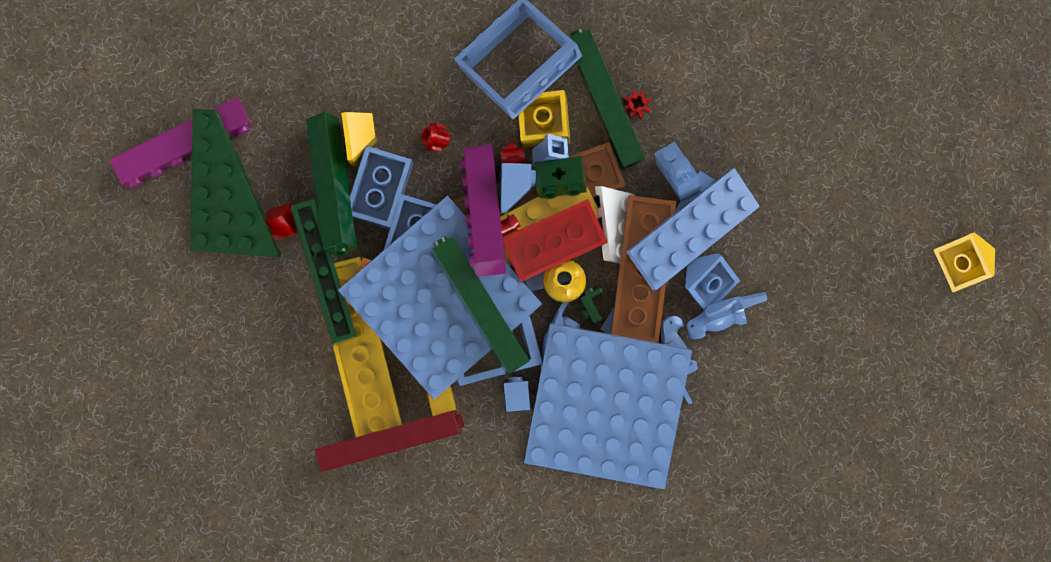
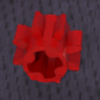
M632 90L630 98L624 97L623 100L628 103V105L624 106V110H629L630 119L633 115H638L641 120L643 111L646 113L650 112L651 109L646 104L651 102V98L646 99L644 97L645 91H642L641 94H636ZM640 100L642 107L639 106L637 109H634L633 102Z
M430 123V126H426L423 129L421 141L426 144V150L441 152L442 149L449 145L450 134L445 131L446 125Z
M517 142L506 143V149L500 150L502 163L526 164L524 147H517Z

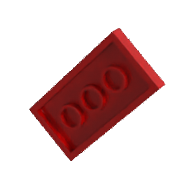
M588 199L503 237L504 248L520 282L608 243Z

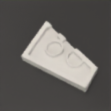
M595 186L596 195H599L601 207L597 208L598 217H602V231L608 242L602 245L603 260L620 264L629 195L634 196V194L603 186Z

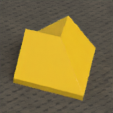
M344 112L341 114L347 158L352 167L358 166L361 162L366 146L372 147L377 138L375 137L372 113Z
M975 232L934 249L952 292L994 276L995 248Z

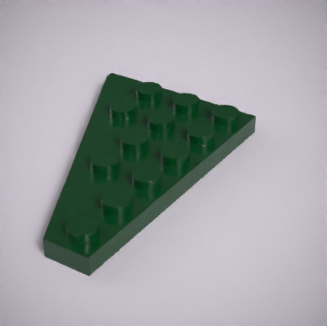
M192 109L190 251L281 257V251L278 250L272 237L273 232L270 226L267 225L259 201L256 200L250 187L251 182L245 175V169L240 157L232 146L229 132L223 125V119L219 110Z

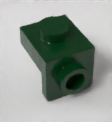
M593 286L583 291V297L579 299L583 306L580 311L586 322L591 321L592 324H595L602 320L591 299L603 292L601 287L595 289Z

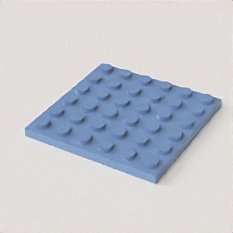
M448 196L338 290L433 399L437 398L491 350L430 252L435 248L433 243L446 236L447 240L454 237L469 263V253H474V248H469L468 233H472V228L467 229L466 216ZM505 262L506 274L478 278L512 331L541 306L542 303L523 282H520L518 276Z
M550 323L524 463L665 489L692 349Z

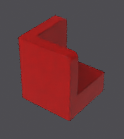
M292 202L272 208L266 214V223L273 232L272 237L274 241L294 235L297 232L290 211L291 205H293Z

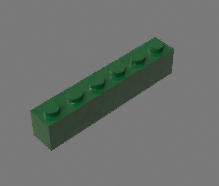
M312 199L291 205L290 211L332 346L354 340L357 335L346 300L338 291L341 288L332 255L323 250L319 215L315 201Z

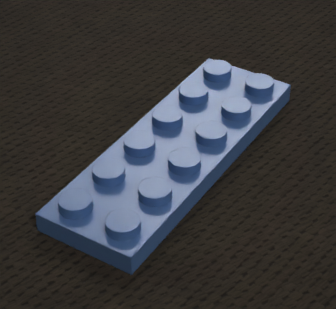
M735 168L729 169L626 252L651 289L657 290L760 206Z

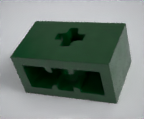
M582 156L535 162V184L540 198L553 199L562 195L577 196L580 193L587 192L586 167Z

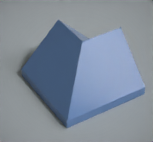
M719 253L695 258L687 265L685 288L703 311L707 306L721 301L740 282Z

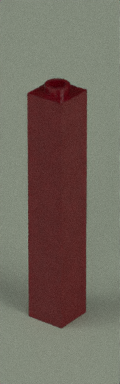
M456 410L316 448L315 453L320 472L463 433L461 428H464V421L461 413L457 414Z

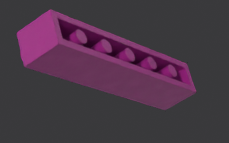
M238 97L212 109L219 110L223 119V125L228 130L230 137L235 134L237 137L245 135L250 131L249 127L253 126ZM192 119L109 159L121 185L126 188L130 186L133 189L144 183L143 179L149 176L156 178L164 174V169L170 166L176 168L185 164V159L192 156Z
M492 145L464 148L465 157L460 158L462 172H466L467 175L462 176L463 189L468 190V195H464L465 209H470V214H466L467 229L472 228V233H468L469 248H474V253H469L471 268L476 267L477 277L506 274Z

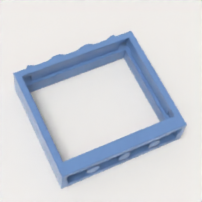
M518 0L502 16L495 19L493 24L483 33H480L468 47L461 50L462 52L454 60L459 68L509 117L514 119L582 57V54L577 44L528 0ZM529 17L562 47L509 96L503 99L472 68Z
M530 316L519 324L530 362L515 371L543 364ZM501 367L467 377L463 374L455 382L460 387L501 376L505 372Z

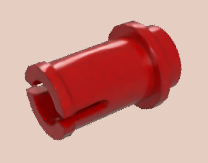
M509 214L506 215L507 218L501 221L502 237L514 230L518 231L517 228L521 226L514 214L511 216Z

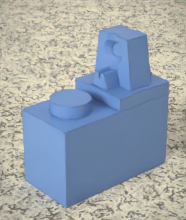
M675 142L654 153L658 168L680 201L701 190L698 174Z

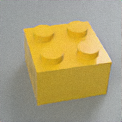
M564 90L543 92L519 114L520 138L524 148L536 147L545 140V135L547 134L567 138L568 144L571 143L568 104Z

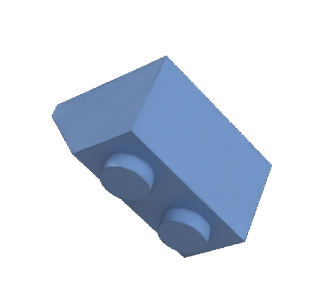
M502 163L500 168V215H505L529 192L531 187H534L536 171L531 170V164Z

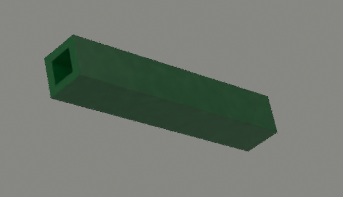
M579 29L572 32L569 38L577 44L582 54V57L576 64L622 170L644 161L643 151L590 29L586 31Z
M324 111L306 119L322 245L324 251L332 253L334 256H344L348 254V251L356 249L357 244L339 118Z
M446 236L434 242L435 248L430 252L505 374H511L530 362L477 277V274L471 268L469 261L454 237L447 240Z

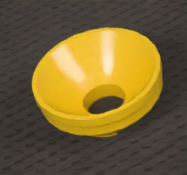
M572 260L546 270L544 273V289L548 296L555 301L563 303L574 301L580 297L585 289L586 276L584 270ZM561 272H567L571 275L572 280L568 285H561L557 281V277Z

